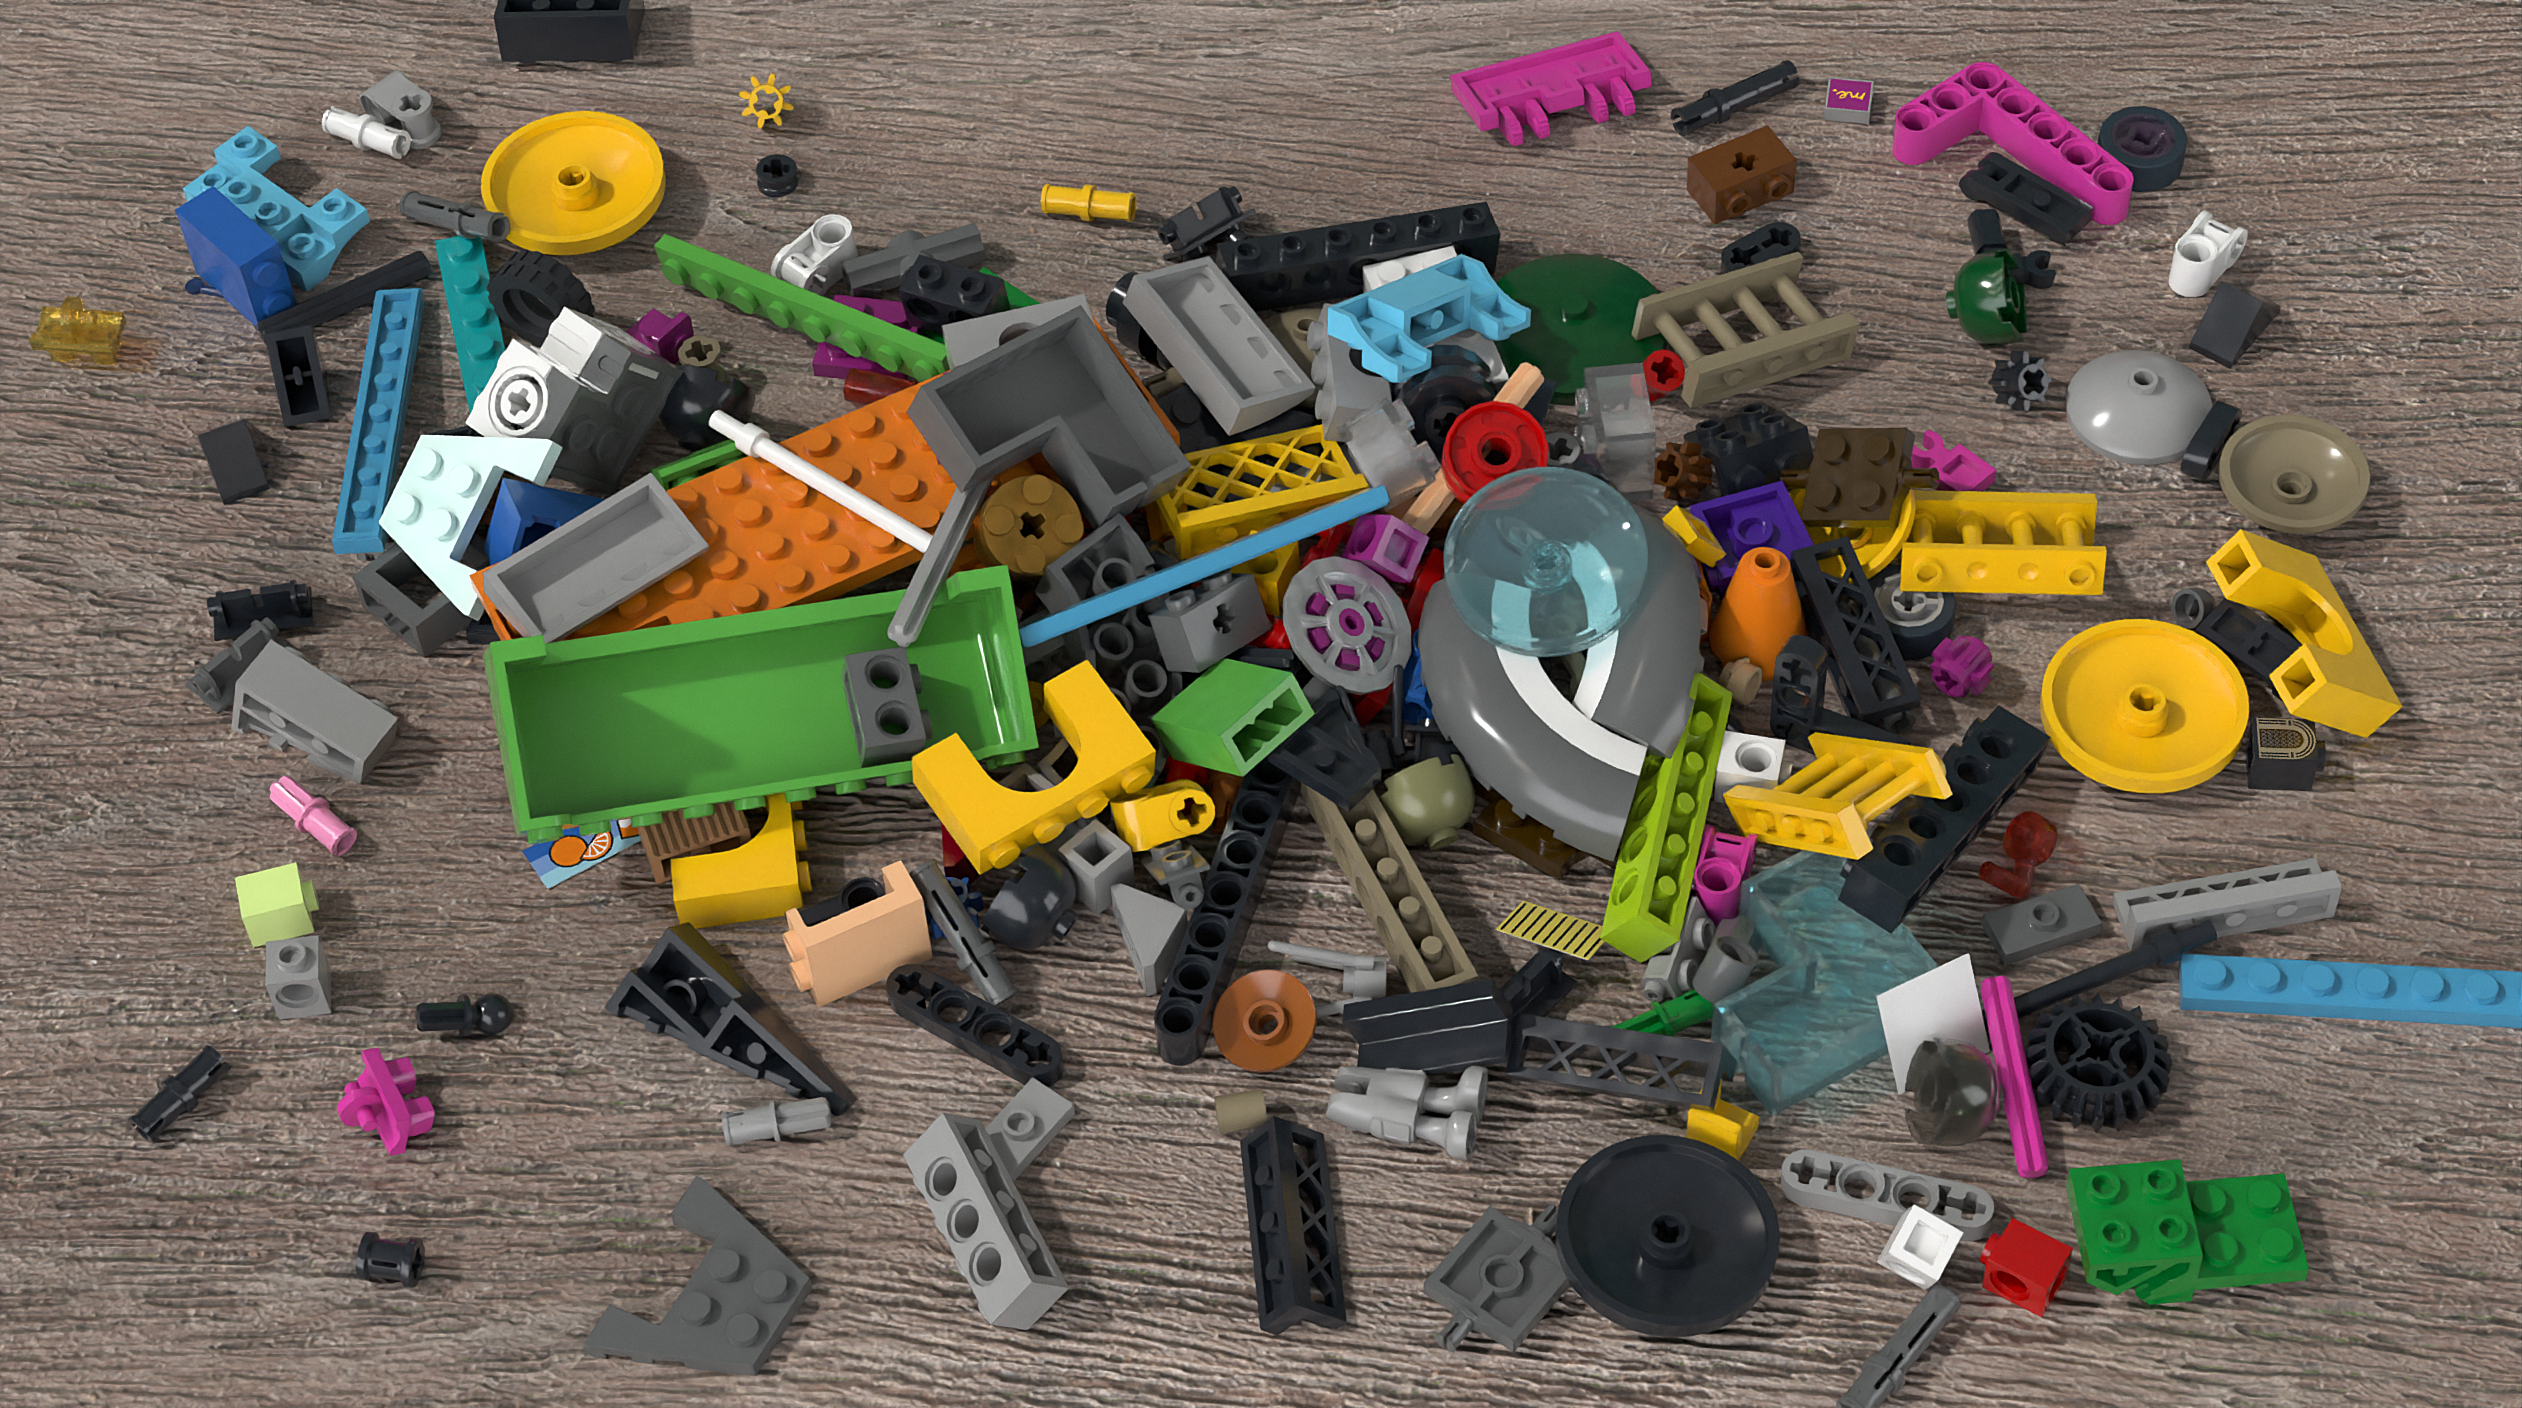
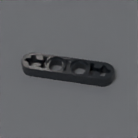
M905 964L897 967L886 980L888 1001L891 1009L899 1016L1023 1085H1026L1033 1077L1045 1086L1050 1087L1061 1078L1063 1074L1062 1050L1058 1042L1047 1034L925 967L916 964ZM919 986L921 995L911 990ZM903 988L910 990L905 996L901 992ZM925 1000L929 1002L927 1009ZM949 1006H960L968 1011L961 1021L955 1023L944 1022L938 1017L941 1011ZM993 1029H1001L1010 1034L1009 1040L997 1047L985 1045L981 1041L983 1035ZM1022 1043H1023L1024 1052L1020 1050V1047H1021V1044H1022ZM1044 1056L1048 1057L1049 1064L1046 1065L1039 1062L1034 1067L1030 1066L1029 1058L1039 1061Z

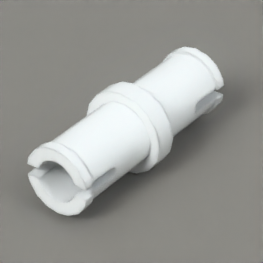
M331 106V110L327 109L322 118V129L326 134L352 141L353 145L358 149L364 151L374 149L391 155L393 158L401 159L402 155L405 156L410 148L411 137L407 131L381 124L380 120L375 116L369 114L359 116L342 110L340 107Z

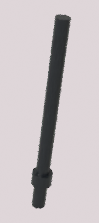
M2209 920L2175 934L2168 930L2148 938L2147 945L2016 996L2014 1001L2018 1019L2052 1006L2056 1001L2062 1002L2074 997L2076 994H2082L2156 964L2159 968L2177 962L2181 960L2182 953L2217 940L2216 930ZM1983 1009L1981 1011L1985 1030L1989 1031L1985 1010Z

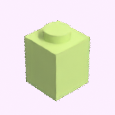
M296 862L235 877L242 920L253 948L266 945L268 941L290 939L314 933L311 912L320 910L317 893L312 880L303 882Z

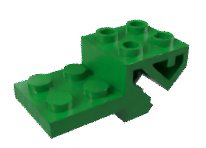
M2180 1159L2069 1169L2066 1189L2086 1282L2103 1291H2108L2117 1296L2134 1287L2138 1298L2149 1305L2192 1301L2194 1290L2306 1281L2309 1267L2285 1173L2186 1182Z

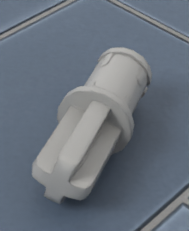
M823 1097L778 1105L776 1099L769 1100V1105L722 1112L723 1131L727 1146L774 1138L776 1142L782 1141V1135L828 1128L832 1120L829 1102Z

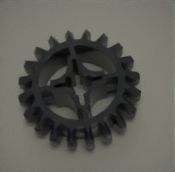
M2097 993L2092 998L2091 1003H2085L2076 994L2070 1001L2069 1007L2056 1001L2054 1007L2051 1008L2050 1014L2041 1013L2036 1021L2035 1028L2031 1029L2026 1040L2027 1050H2025L2032 1087L2034 1090H2037L2036 1099L2038 1106L2052 1104L2051 1112L2053 1113L2054 1120L2065 1114L2072 1116L2071 1123L2074 1129L2082 1123V1120L2092 1122L2096 1133L2102 1128L2103 1122H2109L2118 1132L2124 1126L2126 1118L2139 1124L2140 1120L2144 1118L2145 1111L2154 1112L2155 1108L2159 1105L2160 1097L2168 1089L2170 1081L2168 1075L2171 1072L2172 1059L2171 1054L2167 1053L2169 1046L2167 1036L2157 1034L2159 1028L2156 1019L2142 1021L2143 1013L2140 1006L2129 1011L2123 1009L2121 997H2118L2112 1004L2103 1003L2100 994ZM2065 1046L2070 1052L2069 1062L2061 1066L2055 1054ZM2131 1059L2135 1061L2139 1069V1073L2132 1079L2125 1073V1064Z

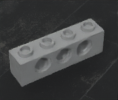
M942 1113L903 1154L913 1174V1182L924 1195L935 1216V1225L945 1236L956 1257L957 1268L970 1284L978 1300V1308L983 1317L989 1321L990 1325L1029 1330L1069 1289V1286L979 1119Z

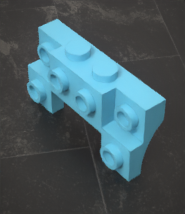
M250 126L245 127L214 150L217 164L183 188L187 202L212 186L220 191L278 242L289 280L306 292L328 277L333 263L352 236L370 222L367 209L338 188L308 208L264 177L262 174L280 160L281 156L277 145Z
M1461 254L1328 307L1327 334L1347 342V345L1353 349L1362 350L1363 368L1382 375V378L1388 382L1400 383L1408 381L1411 376L1431 368L1432 351L1424 347L1469 328L1482 333V336L1488 340L1500 341L1508 339L1511 334L1530 327L1531 309L1520 305L1505 294L1492 279L1483 262Z

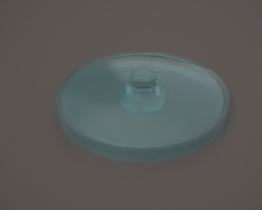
M1535 467L1523 469L1499 477L1485 485L1463 505L1454 518L1448 531L1444 548L1446 585L1450 599L1460 617L1476 634L1501 649L1526 656L1556 657L1569 655L1602 642L1615 633L1633 613L1647 582L1648 546L1642 523L1630 503L1604 481L1590 474L1568 468Z

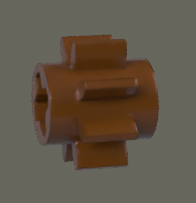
M1685 441L1683 444L1666 443L1667 451L1654 458L1653 473L1655 479L1653 484L1666 487L1664 492V498L1676 501H1681L1683 498L1699 500V492L1712 483L1711 463L1713 459L1699 456L1701 444Z

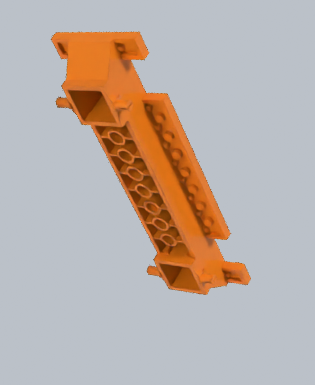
M1092 315L1096 328L1175 443L1180 447L1179 432ZM943 373L777 443L931 535H934L957 488L942 465H938L936 455L907 414V410L920 387L942 376ZM1039 452L995 475L983 502L1000 486L1022 476L1039 474L1058 483L1064 489L1066 488L1044 455ZM747 456L666 491L709 545L707 552L560 641L829 601L922 560L924 553L762 457L752 458ZM1084 516L1082 520L1083 527L1085 529H1092L1091 524ZM975 519L964 541L974 537ZM496 564L470 574L472 587L492 620L493 627L501 641L524 638L484 592L483 572Z

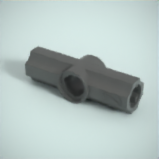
M968 224L927 237L919 231H904L890 240L887 249L842 261V274L849 295L862 298L901 286L919 254L961 267L986 261L985 249L976 224Z

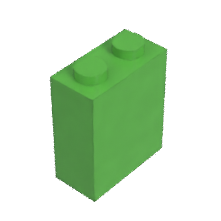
M1223 658L1212 665L1150 720L1174 760L1243 777L1315 713L1293 673Z

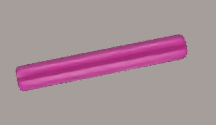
M2006 976L1988 977L1982 981L1980 990L2018 1174L2025 1179L2041 1177L2047 1174L2049 1163L2011 982Z

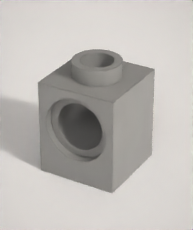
M319 935L266 942L265 986L279 1020L331 1013V968Z

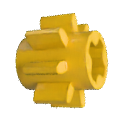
M771 72L768 82L761 83L758 77L754 74L751 75V83L754 86L752 91L741 90L739 92L741 98L749 100V106L742 111V116L754 113L759 117L757 125L760 129L763 127L765 119L773 118L778 126H781L782 118L779 115L781 109L793 110L794 108L791 102L784 101L783 96L789 92L791 85L786 84L781 88L774 83L776 78L774 72ZM764 89L767 94L775 92L778 95L774 101L775 109L773 111H769L765 106L757 108L755 103L759 99V90Z

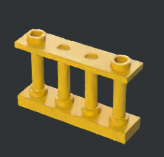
M1913 490L1916 506L1915 518L1906 543H1902L1900 591L2103 595L2107 551L2106 546H2093L2097 511L2096 494Z
M1815 732L1808 737L1817 757L1815 761L1772 790L1738 784L1724 793L1723 797L1742 837L1747 838L1752 833L1758 835V842L1858 860L1874 849L1866 833L1867 823L1909 794L1945 800L1953 795L1945 777V765L1941 758L1933 751V748Z

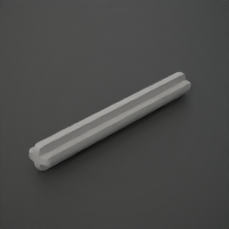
M994 476L963 493L956 488L888 628L887 634L889 639L896 641L898 646L908 647L911 642L917 640L992 484Z

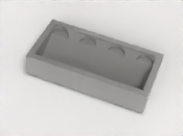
M1209 256L1133 276L1123 304L1229 436L1255 427L1286 412L1314 393L1315 385Z
M649 473L483 572V587L485 594L523 637L544 635L545 644L562 640L709 550V545L653 474Z

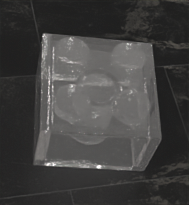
M1634 363L1584 368V388L1575 390L1578 418H1583V420L1575 421V439L1579 442L1580 450L1583 449L1584 454L1587 456L1581 457V460L1593 465L1597 470L1600 469L1610 478V482L1616 487L1615 497L1629 502L1653 500L1656 433L1643 364Z

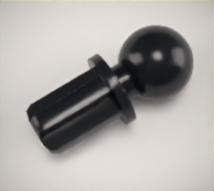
M461 994L458 996L457 1002L418 1004L415 1012L417 1029L421 1032L458 1030L460 1036L465 1037L470 1035L472 1026H475L484 1034L494 1035L505 1031L510 1026L513 1020V1007L509 1000L500 994H485L479 997L472 1005L469 996Z

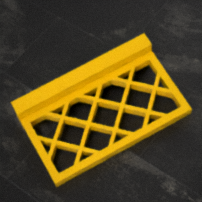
M1321 424L1184 454L1191 464V467L1183 476L1187 480L1182 487L1176 486L1173 491L1156 499L1175 537V552L1178 558L1188 560L1246 537L1250 534L1251 530L1259 532L1369 488V485L1362 473L1354 474L1337 441L1324 440L1323 426ZM1319 442L1324 448L1320 457L1299 450L1301 446ZM1264 454L1280 458L1274 467L1253 460L1255 456ZM1290 462L1311 469L1305 478L1284 471ZM1218 464L1234 468L1228 477L1207 470L1209 466ZM1244 472L1265 479L1259 488L1238 481ZM1321 473L1338 478L1320 483L1316 482ZM1198 482L1219 489L1213 498L1192 491ZM1275 483L1293 488L1274 493L1269 492ZM1229 493L1246 498L1229 503L1223 502ZM1183 503L1199 508L1178 513V509ZM1358 517L1349 520L1348 525H1355Z

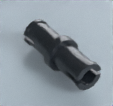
M206 1045L175 1077L168 1075L161 1082L162 1089L135 1115L128 1118L129 1123L133 1127L137 1125L135 1130L145 1140L154 1143L157 1137L184 1111L191 1113L198 1106L197 1099L224 1073L231 1069L229 1064L225 1061L221 1063L224 1058L214 1048Z

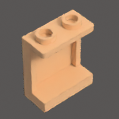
M901 860L882 868L887 895L812 927H807L804 924L796 908L786 911L789 931L783 933L782 936L786 948L794 961L789 963V968L800 992L809 989L818 1007L888 978L890 973L897 967L905 964L918 965L933 958L923 898Z

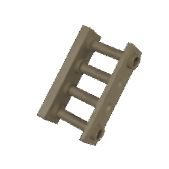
M1795 252L1640 299L1631 335L1635 340L1659 333L1665 337L1688 366L1681 397L1692 409L1850 359L1860 323L1850 312L1830 318H1823L1796 286L1803 256L1799 252ZM1780 296L1804 326L1784 331L1761 302ZM1741 308L1765 338L1744 343L1721 314ZM1702 321L1725 350L1712 355H1703L1681 327Z

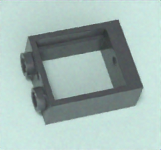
M475 530L462 557L475 566L476 571L489 567L490 563L483 549L485 542L479 538ZM396 543L352 577L362 607L425 658L470 624L473 618L462 614L444 593L422 609L397 589L399 586L422 569Z

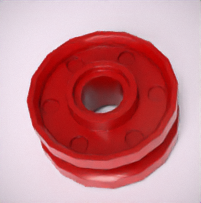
M1497 401L1474 405L1456 418L1447 433L1441 462L1446 486L1459 502L1477 512L1515 510L1531 499L1539 487L1547 468L1549 446L1543 428L1529 412L1512 403ZM1491 449L1498 450L1505 455L1507 462L1499 466L1491 465L1485 461L1482 453Z

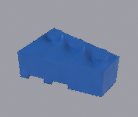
M503 478L483 548L490 566L507 559L606 499Z

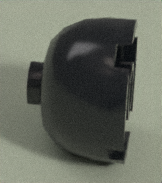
M676 365V367L684 372L668 394L666 404L659 415V419L666 430L672 436L679 439L678 444L682 448L697 452L730 439L709 426L710 417L717 410L723 411L745 425L747 424L756 399L753 391L748 386L735 378L732 379L731 386L716 381L718 371L709 368Z
M1037 844L1019 864L1026 871L1021 869L1012 880L1008 878L989 907L982 921L983 926L980 928L998 942L1012 949L1028 951L1040 948L1053 936L1062 941L1079 917L1077 913L1072 911L1077 897L1076 880L1072 872L1057 855L1041 844Z

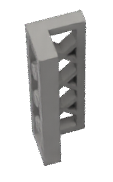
M2312 858L2117 892L2113 894L2112 903L2129 950L2132 951L2147 945V939L2168 930L2175 934L2207 920L2213 924L2218 938L2332 918L2336 912L2342 885L2335 870L2322 872L2317 859Z

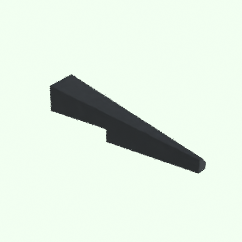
M690 922L668 927L642 966L628 972L604 1007L616 1016L625 1015L645 1024V1029L656 1034L665 1033L689 1044V1049L754 1079H766L785 1088V1093L796 1098L805 1097L807 1099L826 1098L830 1105L831 1114L835 1116L842 1115L857 1100Z

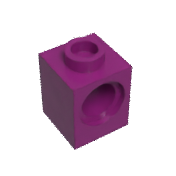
M1361 515L1358 517L1341 558L1361 562L1382 576L1386 582L1410 583L1430 537L1393 515Z

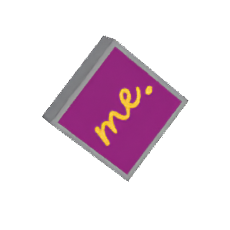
M1829 77L1824 120L1869 124L1874 81Z

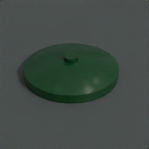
M1587 254L1546 256L1513 269L1496 283L1512 300L1531 309L1530 327L1511 334L1508 339L1493 340L1510 379L1521 363L1527 362L1532 366H1536L1544 378L1556 381L1557 383L1550 404L1563 406L1598 404L1605 397H1608V401L1626 395L1632 391L1628 384L1632 368L1644 362L1653 352L1662 349L1666 350L1668 341L1661 333L1640 340H1635L1631 335L1639 300L1659 293L1645 277L1617 261ZM1604 386H1608V389L1629 388L1628 392L1598 394V391H1601Z

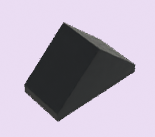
M2221 281L2190 342L2189 348L2231 369L2279 314L2281 306L2240 285Z
M307 325L265 333V341L284 427L332 418L326 368L313 326Z
M244 419L196 434L224 505L270 489Z

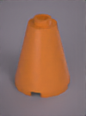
M1758 547L1746 552L1735 570L1711 623L1709 648L1712 655L1715 653L1722 661V668L1728 662L1735 663L1738 659L1750 658V664L1762 669V681L1766 682L1774 678L1775 660L1786 639L1792 635L1809 637V631L1789 560L1782 552L1776 549Z

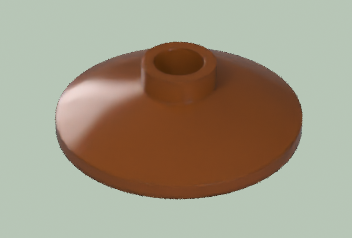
M1278 970L1251 972L1233 982L1222 994L1216 1005L1213 1016V1034L1216 1044L1222 1054L1232 1064L1243 1070L1266 1073L1282 1069L1297 1060L1309 1046L1317 1024L1316 1006L1308 989L1296 977ZM1270 1020L1278 1021V1026L1273 1032L1267 1035L1262 1034V1028L1266 1022Z

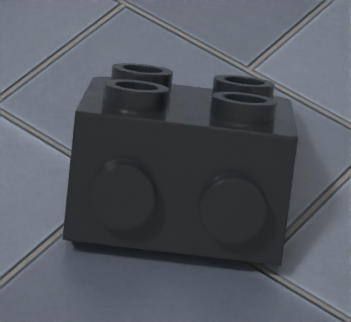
M1765 403L1746 405L1739 409V414L1724 420L1714 418L1702 421L1695 426L1696 430L1688 432L1683 436L1684 442L1701 444L1700 455L1713 459L1722 497L1779 482L1780 477H1784L1781 474L1783 469H1808L1813 460V451L1807 426L1771 406H1767Z

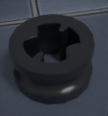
M781 154L769 155L761 159L757 164V185L759 191L764 195L779 198L792 193L797 187V166L790 157ZM782 173L781 178H772L773 174Z

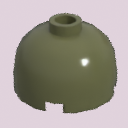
M1457 754L1451 755L1454 764L1443 766L1438 757L1431 758L1412 765L1385 780L1388 791L1378 797L1404 844L1411 846L1428 844L1431 850H1436L1453 843L1459 838L1456 830L1469 820L1475 802V789L1472 778L1461 756Z

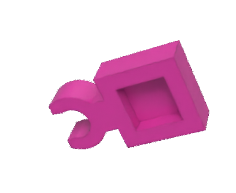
M1927 430L1924 433L1923 446L1927 451L1920 450L1915 445L1913 446L1911 461L1914 468H1937L1940 477L1939 481L1935 480L1939 484L1936 488L1937 491L1983 492L1995 482L1996 469L1960 443L1952 450H1948L1944 447L1942 437L1934 431Z

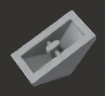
M1121 883L1110 886L1114 918L1146 997L1157 994L1173 966L1187 929V909L1180 908L1175 903Z

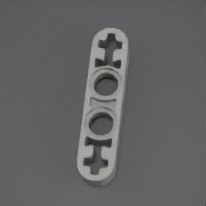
M1801 1149L1792 1152L1785 1158L1782 1164L1781 1190L1784 1196L1798 1205L1896 1226L1902 1214L1908 1210L1900 1204L1899 1197L1907 1192H1918L1923 1194L1929 1202V1205L1923 1210L1964 1232L1959 1241L1973 1242L1980 1240L1989 1233L1992 1226L1994 1202L1984 1189L1974 1185L1815 1150ZM1802 1171L1813 1173L1809 1184L1798 1182ZM1830 1175L1836 1176L1834 1191L1827 1190ZM1864 1180L1873 1186L1875 1192L1869 1198L1856 1199L1851 1197L1844 1187L1850 1181ZM1939 1199L1946 1200L1943 1216L1937 1214ZM1965 1206L1975 1208L1972 1220L1961 1218Z

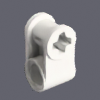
M2206 210L2202 211L2175 245L2168 278L2172 290L2185 297H2198L2207 293L2224 271L2230 268L2239 258L2246 244L2248 231L2242 227H2238L2235 230L2214 220L2212 213Z
M835 214L826 215L816 220L808 230L777 253L772 262L771 275L823 296L832 285L843 277L841 262L858 257L851 222L846 217Z

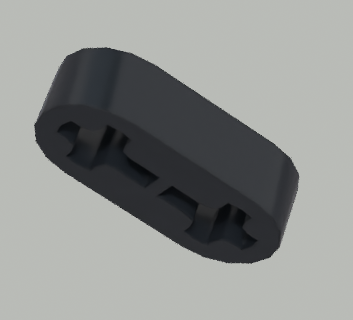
M1773 222L1726 246L1721 254V275L1748 267L1747 265L1752 266L1765 262L1771 258H1778L1795 252L1800 253V232L1789 223Z
M2220 400L2216 401L2185 451L2180 467L2182 473L2201 481L2207 480L2220 460L2225 444L2238 428L2242 409Z

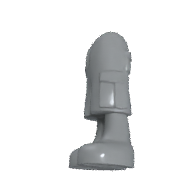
M1473 1065L1464 1071L1456 1086L1433 1087L1429 1086V1078L1422 1071L1400 1069L1399 1067L1386 1068V1070L1357 1066L1339 1067L1334 1080V1085L1339 1093L1330 1096L1326 1116L1338 1124L1347 1126L1349 1130H1357L1364 1133L1370 1132L1371 1135L1377 1138L1410 1146L1411 1143H1416L1418 1138H1422L1442 1146L1451 1157L1468 1161L1474 1151L1477 1126L1481 1125L1488 1070L1485 1067ZM1427 1110L1449 1116V1118H1435L1421 1114Z

